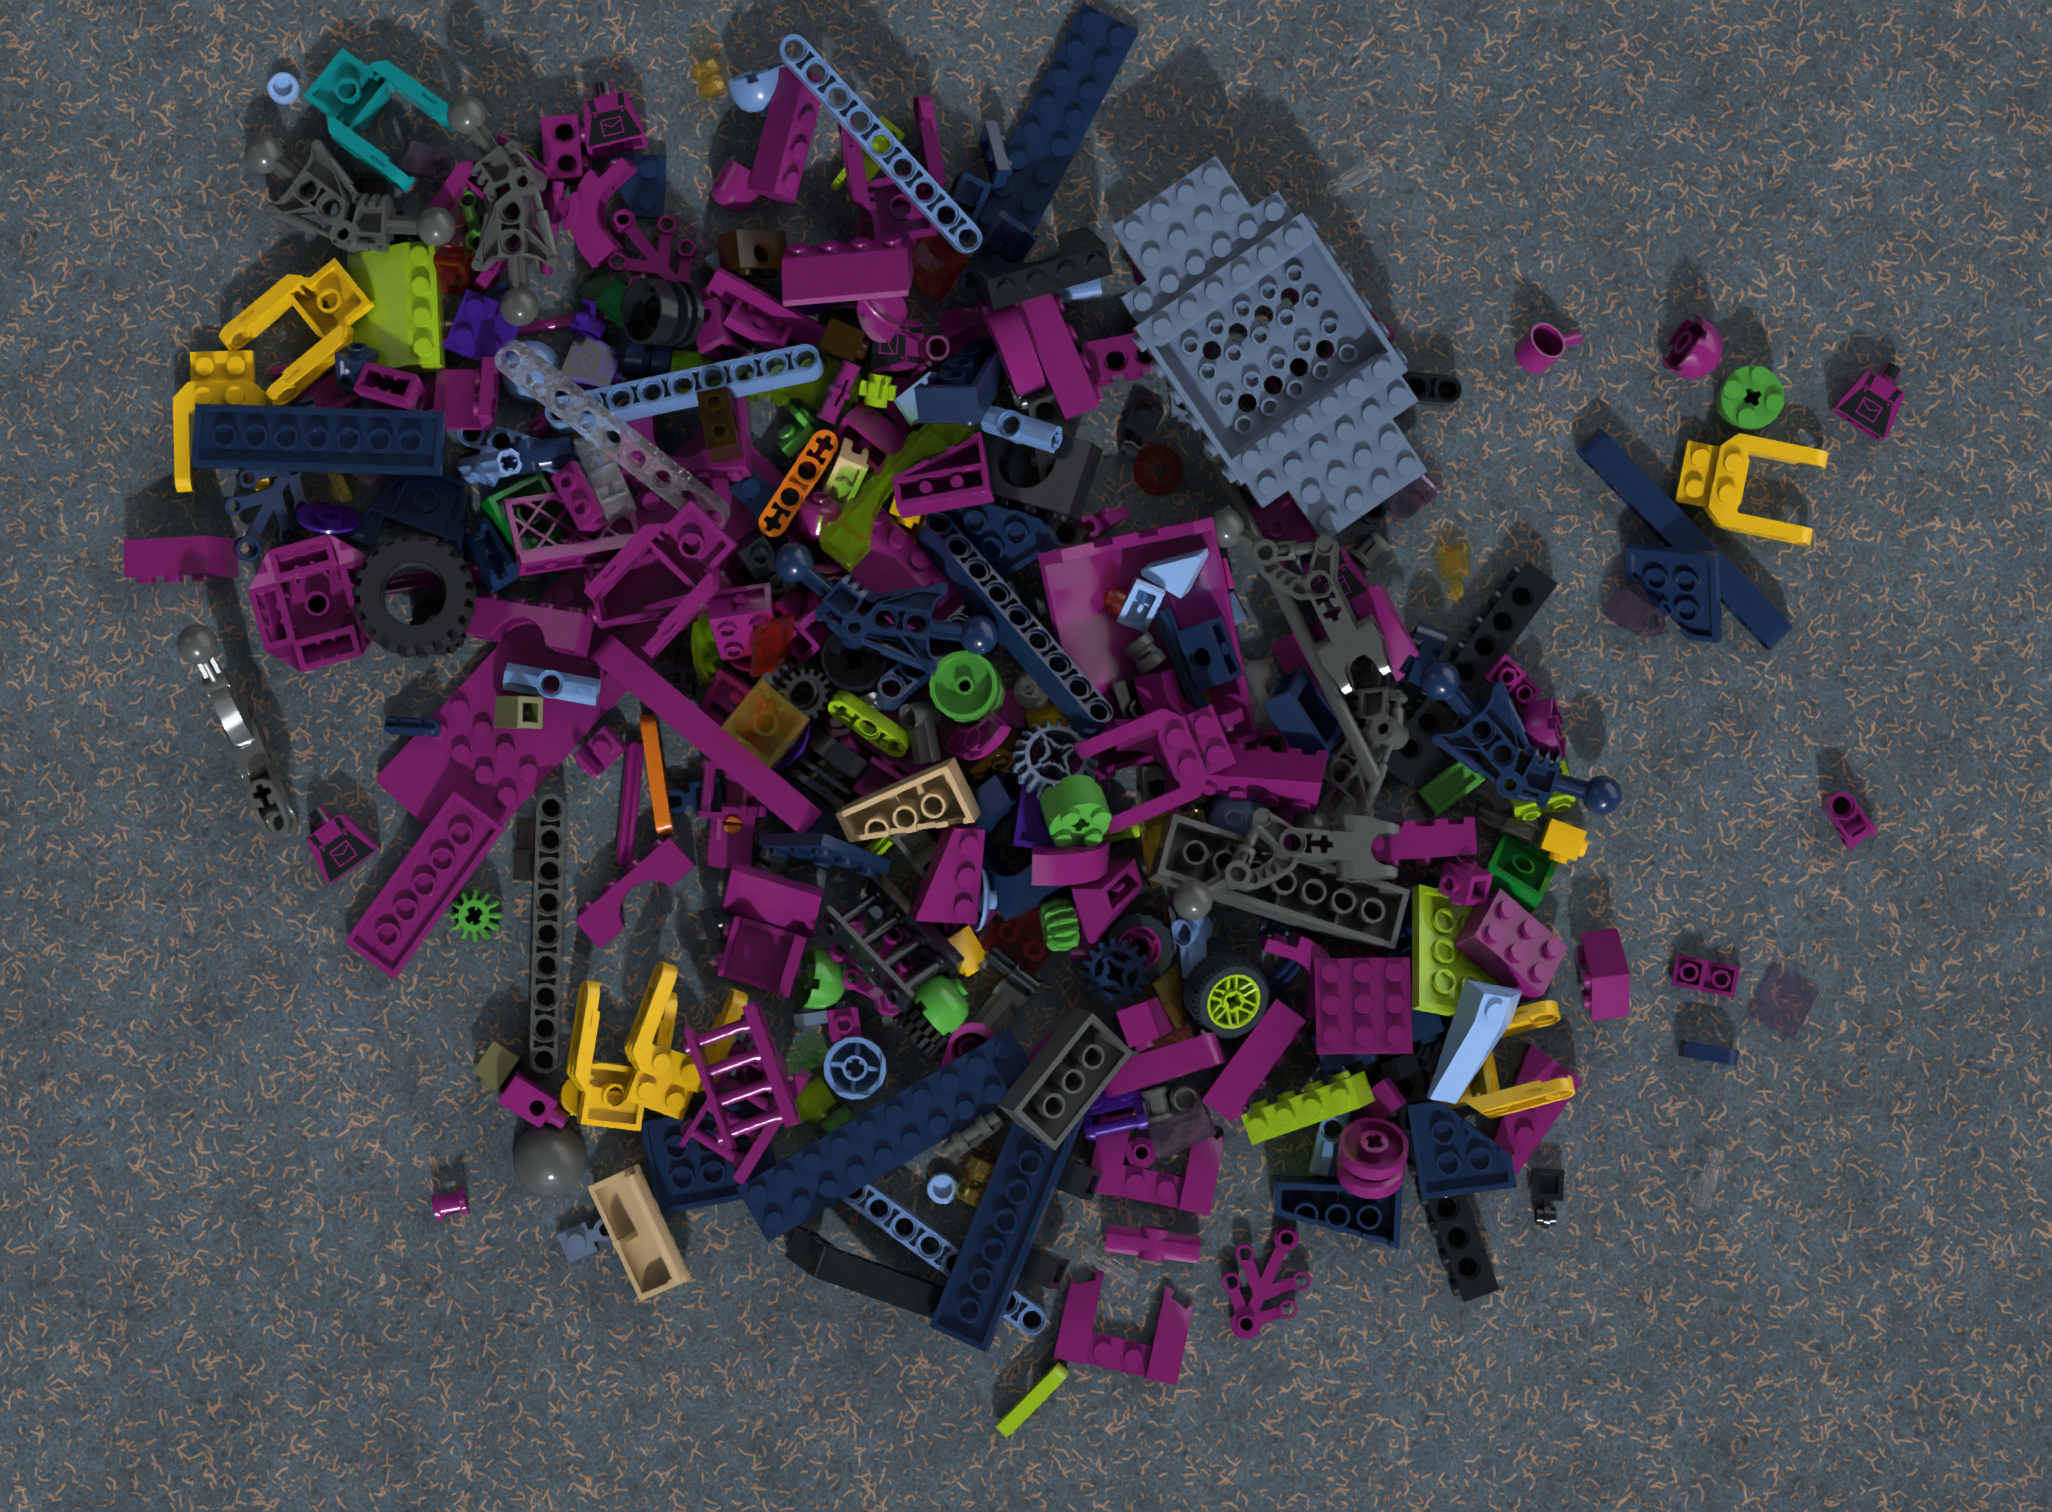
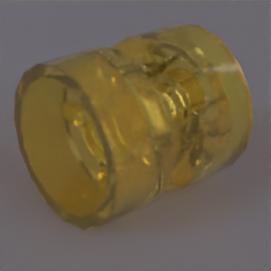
M970 1154L963 1170L966 1178L959 1180L953 1196L978 1207L996 1163ZM979 1182H981L982 1186L978 1189Z

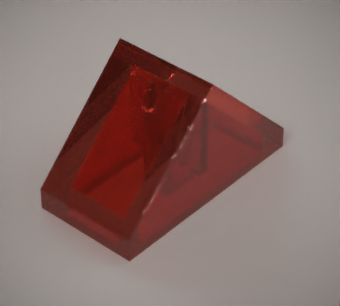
M445 245L434 255L433 263L443 293L464 296L467 289L475 292L472 283H475L476 271L471 267L476 254L475 248Z

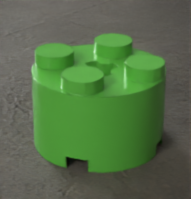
M1745 366L1737 369L1728 375L1718 387L1715 398L1717 414L1724 424L1738 431L1753 432L1774 421L1784 407L1783 387L1779 379L1764 366ZM1747 394H1753L1755 400L1752 403L1746 404L1743 398Z
M1072 775L1060 779L1061 784L1053 789L1050 785L1041 796L1040 806L1055 846L1065 847L1084 844L1095 846L1099 844L1103 839L1102 835L1108 830L1109 823L1112 820L1100 784L1098 785L1094 778L1087 775Z

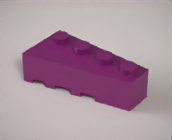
M1229 744L1236 764L1208 775L1202 794L1205 795L1216 794L1230 797L1235 801L1246 800L1260 803L1268 808L1280 807L1292 810L1298 814L1309 813L1316 815L1328 751L1317 750L1316 755L1302 754V749L1289 748L1288 753H1278L1271 751L1270 746H1258L1252 750H1244L1241 744Z
M1475 817L1397 821L1394 824L1399 825V834L1388 837H1376L1371 845L1372 856L1375 860L1382 861V864L1389 866H1401V860L1413 859V865L1432 864V858H1444V863L1458 861L1463 856L1477 855Z
M1526 1043L1510 1088L1537 1080L1545 1082L1557 1078H1567L1570 1075L1573 1078L1576 1092L1583 1080L1532 1044ZM1571 1097L1498 1117L1490 1138L1512 1154L1515 1177Z

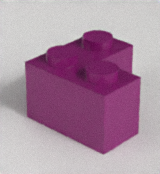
M1613 928L1580 933V946H1575V958L1577 965H1583L1581 980L1585 990H1581L1580 993L1583 1009L1589 1010L1591 1021L1629 1016L1630 972L1618 929Z

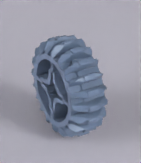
M1060 718L1056 720L1055 726H1051L1048 719L1043 721L1042 728L1034 723L1031 726V732L1025 730L1021 736L1022 740L1016 741L1015 744L1017 751L1012 756V760L1016 762L1013 766V772L1020 774L1017 780L1019 784L1028 783L1026 786L1027 794L1034 790L1038 791L1036 797L1038 800L1041 799L1043 792L1050 785L1053 789L1061 784L1060 779L1072 776L1069 772L1070 767L1068 764L1072 762L1073 757L1077 756L1073 745L1088 739H1082L1083 736L1078 731H1073V725L1070 722L1067 724V727L1061 726L1062 721ZM1054 741L1061 742L1066 745H1058ZM1039 745L1042 758L1038 760L1036 765L1032 766L1030 753ZM1097 754L1080 760L1081 768L1075 775H1087L1095 778L1096 773L1093 770L1097 769L1098 761L1093 758ZM1053 757L1056 761L1058 758L1061 760V763L1056 764L1055 761L1052 763L1049 760ZM1045 776H1052L1056 780L1047 779Z

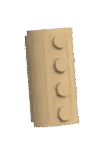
M639 1163L587 1187L610 1235L613 1247L616 1248L640 1301L692 1279Z

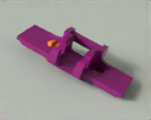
M726 717L742 728L743 721L738 718ZM761 720L755 732V740L747 748L761 761L765 720ZM701 761V768H704L700 811H696V817L711 819L707 866L732 869L734 862L751 867L755 824L757 818H766L767 807L725 773V778L727 779L725 804L723 803L721 812H712L716 770H723L712 761Z

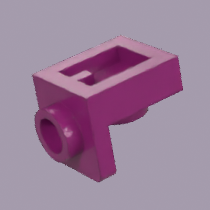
M607 724L584 747L579 749L573 755V758L578 762V766L583 772L595 778L606 771L629 746Z
M857 1006L827 1011L831 1042L840 1041L846 1037L863 1036L862 1022L859 1018Z

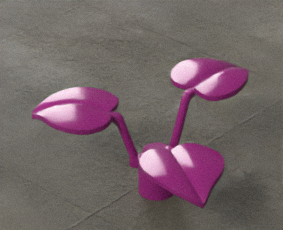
M902 297L857 300L856 313L858 323L862 331L866 332L868 338L875 342L887 343L893 338L896 331L898 334L918 342V353L925 362L911 374L910 380L905 377H898L891 381V385L898 386L896 398L917 382L916 378L927 367L932 366L933 361L943 360L949 352L957 357L956 353L974 338H986L990 335L977 314L976 308L963 306L949 309L939 321V326L944 336L927 335L923 337L899 327L906 321L908 315L907 305ZM888 400L887 408H885L886 413L903 432L909 433L921 424L918 423L910 426L896 406L895 401Z

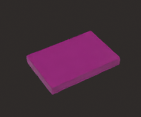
M734 862L722 911L812 938L825 889Z

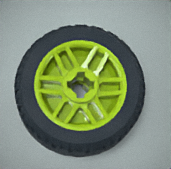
M1232 952L1215 953V955L1212 954L1207 956L1206 959H1202L1191 970L1183 988L1184 1006L1189 1017L1206 1033L1215 1032L1217 1037L1225 1039L1242 1036L1247 1031L1250 1032L1252 1028L1254 1029L1255 1025L1258 1024L1267 1011L1266 1008L1268 1007L1270 997L1269 985L1262 971L1247 958Z

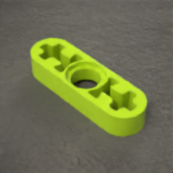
M844 690L837 691L828 704V711L835 719L888 755L893 757L905 755L911 744L909 733L854 694ZM863 720L873 723L876 728L867 725Z
M1059 1361L1056 1362L996 1423L995 1427L1007 1438L1067 1378L1070 1372Z

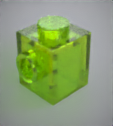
M821 1074L805 1085L795 1102L803 1122L811 1119L814 1124L828 1116L829 1112L827 1109L836 1104L838 1100Z

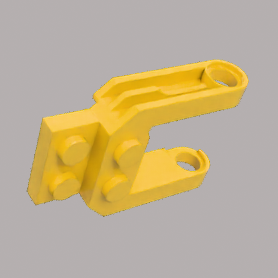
M333 258L312 277L287 274L220 331L219 338L228 350L237 351L245 347L294 306L314 333L321 339L281 372L283 375L264 392V395L273 406L288 404L335 365V352L347 348L349 344L353 343L355 330L351 325L374 307V304L336 258Z
M255 351L190 352L191 382H187L173 397L174 478L177 493H195L193 489L191 456L196 404L273 406L264 395L265 391L256 384ZM274 477L257 481L254 485L255 490L260 491L269 488Z
M1742 433L1733 436L1720 446L1686 441L1674 503L1704 509L1715 528L1810 546L1813 529L1742 514L1738 512V507L1742 502L1750 462L1749 455L1790 464L1805 463L1826 469L1828 452Z
M660 961L653 970L624 1046V1051L634 1070L623 1099L683 1121L693 1092L699 1093L704 1090L693 1057L652 1043L678 973L677 966ZM730 988V993L725 1000L722 1011L717 1013L711 1030L741 1019V1015L744 1014L742 1007L747 1006L748 1002L747 993ZM735 1035L704 1047L703 1051L708 1065L727 1058ZM720 1075L713 1077L715 1084L719 1080Z
M583 980L578 992L566 1067L567 1075L577 1089L582 1091L577 1123L641 1131L644 1107L623 1099L634 1070L633 1066L630 1064L593 1060L600 1018L598 1005L602 983ZM675 992L670 994L652 1043L671 1049L678 1006L677 994Z
M1546 1000L1517 1007L1512 1022L1501 1038L1557 1023L1561 1019L1558 1003ZM1492 1050L1456 1104L1443 1103L1451 1109L1469 1105L1484 1116L1492 1119L1570 1098L1575 1095V1088L1572 1076L1568 1075L1567 1078H1557L1545 1082L1537 1080L1500 1090ZM1428 1073L1429 1081H1430V1085H1431V1082H1432V1079H1433V1075H1431V1074Z

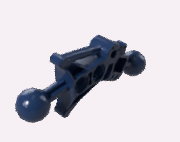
M787 543L779 548L774 556L773 564L775 571L782 579L789 582L802 581L822 598V603L815 611V620L818 622L825 621L828 624L827 627L840 637L842 644L847 648L858 649L865 645L880 651V654L915 667L924 671L927 675L933 676L936 674L938 666L930 653L929 637L958 641L968 652L973 654H985L991 651L999 639L996 624L990 618L983 615L969 617L963 623L931 619L936 605L948 593V586L944 582L931 586L889 590V593L876 594L870 587L861 591V580L851 583L854 577L853 573L841 578L836 585L833 584L813 567L814 559L812 553L806 546L800 543ZM864 603L875 605L864 617L859 615ZM880 616H888L892 619L893 624L883 628L876 623V619ZM912 620H918L923 623L925 628L920 632H913L908 628L907 624ZM855 629L859 632L853 634L850 632V630ZM867 638L898 641L905 650L885 642L882 645Z
M1434 661L1422 671L1420 683L1424 693L1431 699L1445 700L1464 722L1451 731L1434 732L1431 735L1432 744L1440 747L1477 774L1479 772L1492 781L1499 795L1503 798L1517 799L1524 802L1533 801L1536 802L1539 808H1545L1550 797H1552L1553 791L1582 799L1585 807L1596 815L1610 814L1619 807L1622 801V790L1615 779L1600 775L1585 781L1559 773L1561 752H1558L1554 758L1550 757V749L1544 755L1539 754V746L1535 747L1529 743L1525 734L1527 730L1502 680H1496L1493 683L1491 697L1478 710L1460 690V674L1451 663ZM1486 721L1489 723L1491 728L1488 734L1485 736L1474 734L1472 729L1476 722ZM1517 736L1523 745L1524 754L1529 757L1521 773L1515 768L1520 753ZM1499 745H1507L1511 749L1510 756L1505 760L1496 759L1493 755L1494 749ZM1464 749L1481 751L1498 770V773L1496 775L1483 767L1484 763ZM1507 779H1513L1515 784L1507 787L1504 785V782Z

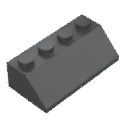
M1075 1007L997 1105L1019 1126L1052 1150H1056L1129 1059L1133 1051L1092 1012Z

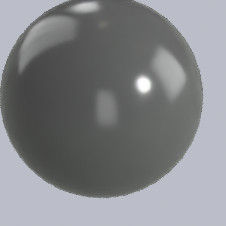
M546 1121L541 1128L533 1125L521 1134L514 1147L513 1167L516 1176L527 1189L539 1195L556 1196L570 1191L580 1182L587 1168L588 1155L585 1143L581 1136L566 1124L561 1130H558Z

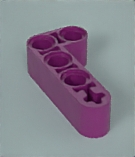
M1211 1032L1130 1057L1105 1087L1107 1098H1112L1189 1073L1227 1063L1221 1040L1215 1032Z

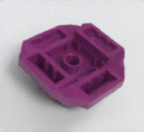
M331 534L268 550L262 565L248 589L264 650L303 673L364 656L373 640L363 629L356 616L353 606L352 587L356 583L354 577L357 569L362 568L364 564L362 560L367 554ZM323 596L326 599V608L322 612L316 613L313 610L312 603L316 597Z

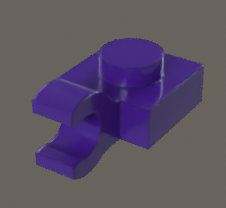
M583 298L582 312L578 311L577 314H574L570 323L573 340L578 329L606 343L607 336L604 322L595 318L597 303Z

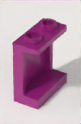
M735 915L733 921L728 920L723 933V938L728 939L725 950H718L713 968L718 969L717 976L790 998L809 937Z

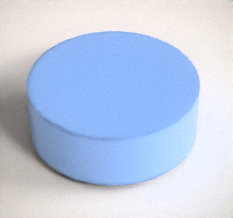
M278 72L268 81V93L279 104H290L300 94L298 80L288 72Z
M939 1172L930 1178L927 1185V1193L935 1203L948 1204L958 1194V1182L953 1175Z

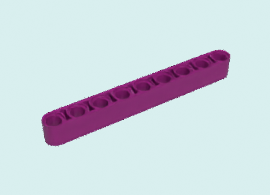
M610 634L590 657L604 671L795 832L806 833L823 812L613 635Z

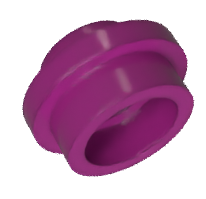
M1142 1136L1132 1139L1126 1149L1127 1160L1137 1168L1149 1167L1157 1157V1148L1154 1142ZM1145 1147L1148 1152L1145 1158H1138L1135 1154L1137 1148Z

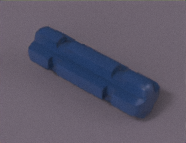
M398 716L387 717L384 725V730L390 735H400L402 733V735L425 736L427 734V737H438L441 734L442 723L436 718H426L424 720L417 717H400L399 719Z

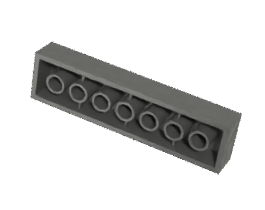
M1173 813L1164 820L1148 880L1173 888H1177L1182 882L1187 880H1198L1204 883L1219 874L1222 868L1231 862L1237 845L1243 844L1246 836ZM1257 840L1253 848L1256 853L1250 869L1260 867L1269 861L1272 856L1270 848L1264 842ZM1299 861L1293 871L1264 887L1249 892L1230 889L1213 900L1385 955L1396 948L1410 890L1381 880L1361 883L1336 880L1335 865L1323 862Z

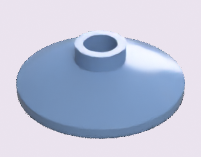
M983 868L977 924H971L974 931L982 929L987 920L989 910L996 909L997 892L990 890L988 877Z

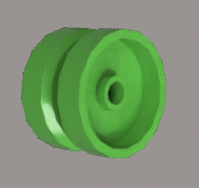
M967 650L952 652L938 662L937 672L931 676L929 687L930 696L941 712L956 722L968 725L979 723L988 711L997 713L1003 704L1006 692L1004 678L995 665L980 654H973ZM965 685L971 686L967 692L963 690Z

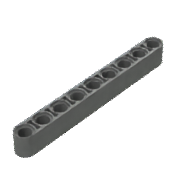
M556 794L542 796L536 806L529 1061L532 1069L540 1074H548L558 1068L561 1062L568 805L562 796ZM550 799H555L560 804V811L554 817L548 816L545 812V804ZM550 830L555 831L559 836V843L554 848H549L544 843V835ZM548 862H553L558 867V875L553 880L547 879L543 874V867ZM547 893H551L557 898V907L553 911H547L542 905V899ZM547 924L552 925L557 932L555 940L551 943L543 940L541 936L542 928ZM545 956L552 957L556 963L555 970L551 974H547L541 969L540 963ZM545 987L553 990L555 994L554 1002L551 1005H545L540 1000V991ZM548 1019L553 1023L554 1032L551 1036L547 1037L540 1033L539 1023L541 1020ZM541 1051H548L553 1056L551 1067L545 1068L539 1064L538 1055Z

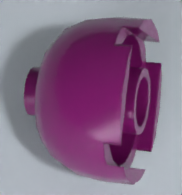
M1694 315L1696 319L1693 321L1689 319L1684 320L1675 329L1666 345L1674 344L1668 358L1662 357L1663 367L1684 379L1701 378L1715 371L1722 362V336L1712 323L1699 315Z
M1548 697L1530 702L1519 715L1527 730L1525 734L1529 743L1535 747L1538 745L1539 754L1544 755L1550 749L1551 758H1554L1558 752H1561V758L1566 757V736L1562 737L1560 723L1563 724L1557 700L1553 697ZM1517 736L1516 738L1518 744H1522L1519 737Z

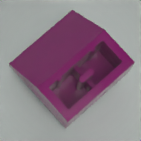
M1109 857V871L1104 877L1087 883L1075 884L1071 888L1088 943L1097 941L1128 910L1143 887L1135 858Z

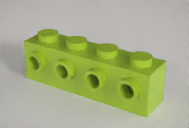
M1349 1070L1331 1076L1332 1082L1323 1085L1322 1080H1318L1305 1085L1304 1092L1296 1094L1295 1090L1292 1089L1277 1095L1278 1101L1268 1103V1100L1264 1099L1249 1105L1251 1111L1241 1115L1251 1144L1254 1145L1362 1108L1375 1101L1365 1072L1361 1071L1350 1075Z

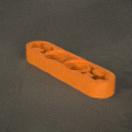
M820 430L811 437L759 518V528L765 536L777 538L786 531L799 511L801 503L808 497L838 450V439L833 432ZM827 436L831 438L830 445L833 449L831 451L825 449L822 452L820 459H824L825 462L821 465L815 458L806 454L811 450L815 455L819 448L816 440L818 438L824 440ZM810 462L815 465L817 472L812 479L805 480L799 476L798 468L802 463ZM787 488H793L799 494V500L793 506H787L781 500V494ZM774 503H777L782 510L791 512V514L786 518L782 513L778 520L781 528L779 530L773 528L770 532L766 530L767 523L764 520L766 517L773 518L778 510L772 508Z
M657 714L640 715L657 835L674 834Z

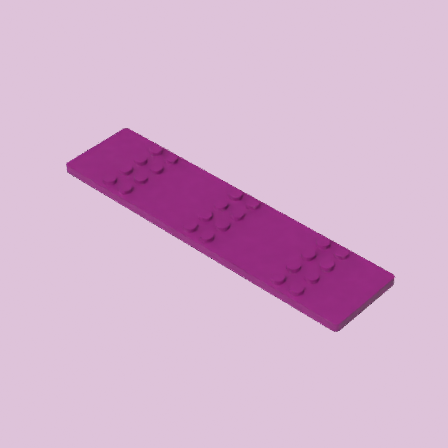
M702 425L673 457L689 458L699 454L706 448ZM751 446L752 469L774 489L785 476ZM724 478L712 479L709 483H695L693 480L681 481L678 485H665L662 482L650 483L632 500L639 530L644 524L669 523L690 500H693L735 542L755 528L761 532L759 520L729 491V488L736 481H726ZM619 518L610 528L620 535L631 533L629 524ZM650 548L645 554L652 553V548ZM734 550L718 565L719 571L729 570L738 572L744 566ZM664 563L630 569L606 594L609 617L613 618L676 606L693 588L685 584ZM588 566L568 569L539 602L554 604L557 606V610L566 611L567 606L585 610L584 615L591 618L590 605L594 604V602L584 593L586 588L584 575L589 573ZM696 615L672 639L671 642H673L684 631V629L696 618ZM665 618L606 630L599 628L598 623H594L587 657L558 653L547 647L543 632L535 623L516 627L431 717L436 718L442 723L441 734L438 737H427V734L425 736H414L377 776L378 784L426 828L453 791L456 790L504 825L628 691L590 657L611 634L648 666H651L670 646V643L654 658L648 656L640 647L657 633V627ZM507 663L601 679V690L597 706L543 697V729L494 728L495 696L541 697L503 690V677ZM556 676L548 677L544 683L545 690L548 693L556 692L560 686V681Z

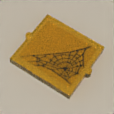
M1177 964L1171 965L1152 983L1175 1029L1181 1028L1190 1019L1183 1001V988L1186 982L1182 978Z

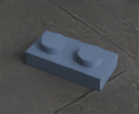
M841 999L833 1007L827 1009L804 1008L801 1005L800 1011L795 1012L793 1015L795 1027L828 1023V1010L857 1006V1003L850 1004L849 999Z

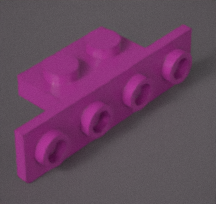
M720 267L717 268L706 292L733 306L723 324L724 326L769 351L782 349L788 338L800 344H809L817 350L819 349V344L827 326L791 306L783 307L782 301Z

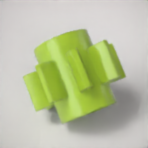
M869 372L868 380H860L858 395L865 396L863 404L887 408L888 400L895 401L898 386L891 385L892 376Z

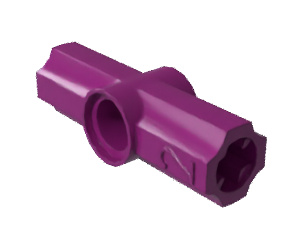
M1107 1224L1104 1251L1137 1255L1139 1259L1164 1262L1166 1259L1198 1264L1201 1236L1169 1232L1168 1229L1155 1227L1154 1229L1152 1226L1137 1228Z

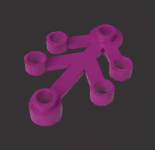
M619 209L612 214L611 227L613 232L619 236H627L646 259L626 258L623 253L615 252L608 259L609 268L612 272L622 273L627 271L659 275L663 280L691 282L696 286L690 280L692 258L696 254L694 241L685 238L680 240L677 245V252L680 256L677 276L669 267L672 236L677 229L674 217L663 215L658 220L660 237L657 253L637 229L635 216L630 210ZM625 216L629 221L627 224L621 225L617 222L618 218ZM669 221L673 224V227L665 230L661 225L663 222ZM684 245H690L693 249L690 253H683L681 248ZM619 258L624 261V264L621 267H615L612 265V262ZM634 276V277H632V278L629 280V282H628V287H629V285H630L633 281L637 280L638 278H643V277H641V276Z
M853 905L845 906L839 914L843 913ZM864 913L849 923L860 936L866 934L863 926ZM895 928L890 931V933L895 935L896 939H892L888 933L882 937V944L878 951L881 959L893 952L894 946L903 938V932L900 929ZM834 942L829 948V957L836 962H843L853 967L848 969L842 976V985L848 990H856L874 999L875 1007L882 1015H898L901 1012L899 1007L890 1003L886 994L877 984L875 986L864 981L861 972L865 973L863 969L837 942ZM835 948H839L843 955L838 954ZM911 954L903 959L908 963L909 967L904 966L901 961L895 965V973L902 981L906 979L907 974L916 965L915 958ZM848 976H852L856 983L851 982Z
M1281 1225L1275 1230L1273 1240L1276 1246L1261 1278L1253 1259V1248L1246 1243L1237 1246L1235 1256L1242 1263L1252 1291V1297L1247 1306L1239 1289L1241 1279L1238 1274L1227 1272L1222 1277V1285L1228 1291L1235 1310L1230 1320V1326L1233 1333L1241 1339H1252L1258 1335L1263 1324L1282 1317L1286 1319L1294 1318L1298 1312L1296 1303L1291 1299H1284L1280 1302L1279 1306L1259 1312L1264 1300L1294 1289L1306 1290L1311 1285L1310 1275L1303 1270L1295 1272L1292 1277L1273 1283L1287 1251L1294 1249L1299 1242L1298 1232L1290 1225ZM1290 1233L1292 1241L1289 1244H1283L1281 1242L1282 1234ZM1242 1248H1248L1251 1254L1249 1258L1242 1259L1239 1257V1251ZM1299 1275L1307 1277V1283L1304 1286L1296 1284V1278ZM1229 1276H1234L1237 1279L1236 1286H1226V1279ZM1287 1303L1294 1306L1291 1314H1284L1282 1312V1307ZM1244 1318H1249L1252 1321V1326L1249 1329H1243L1240 1326Z

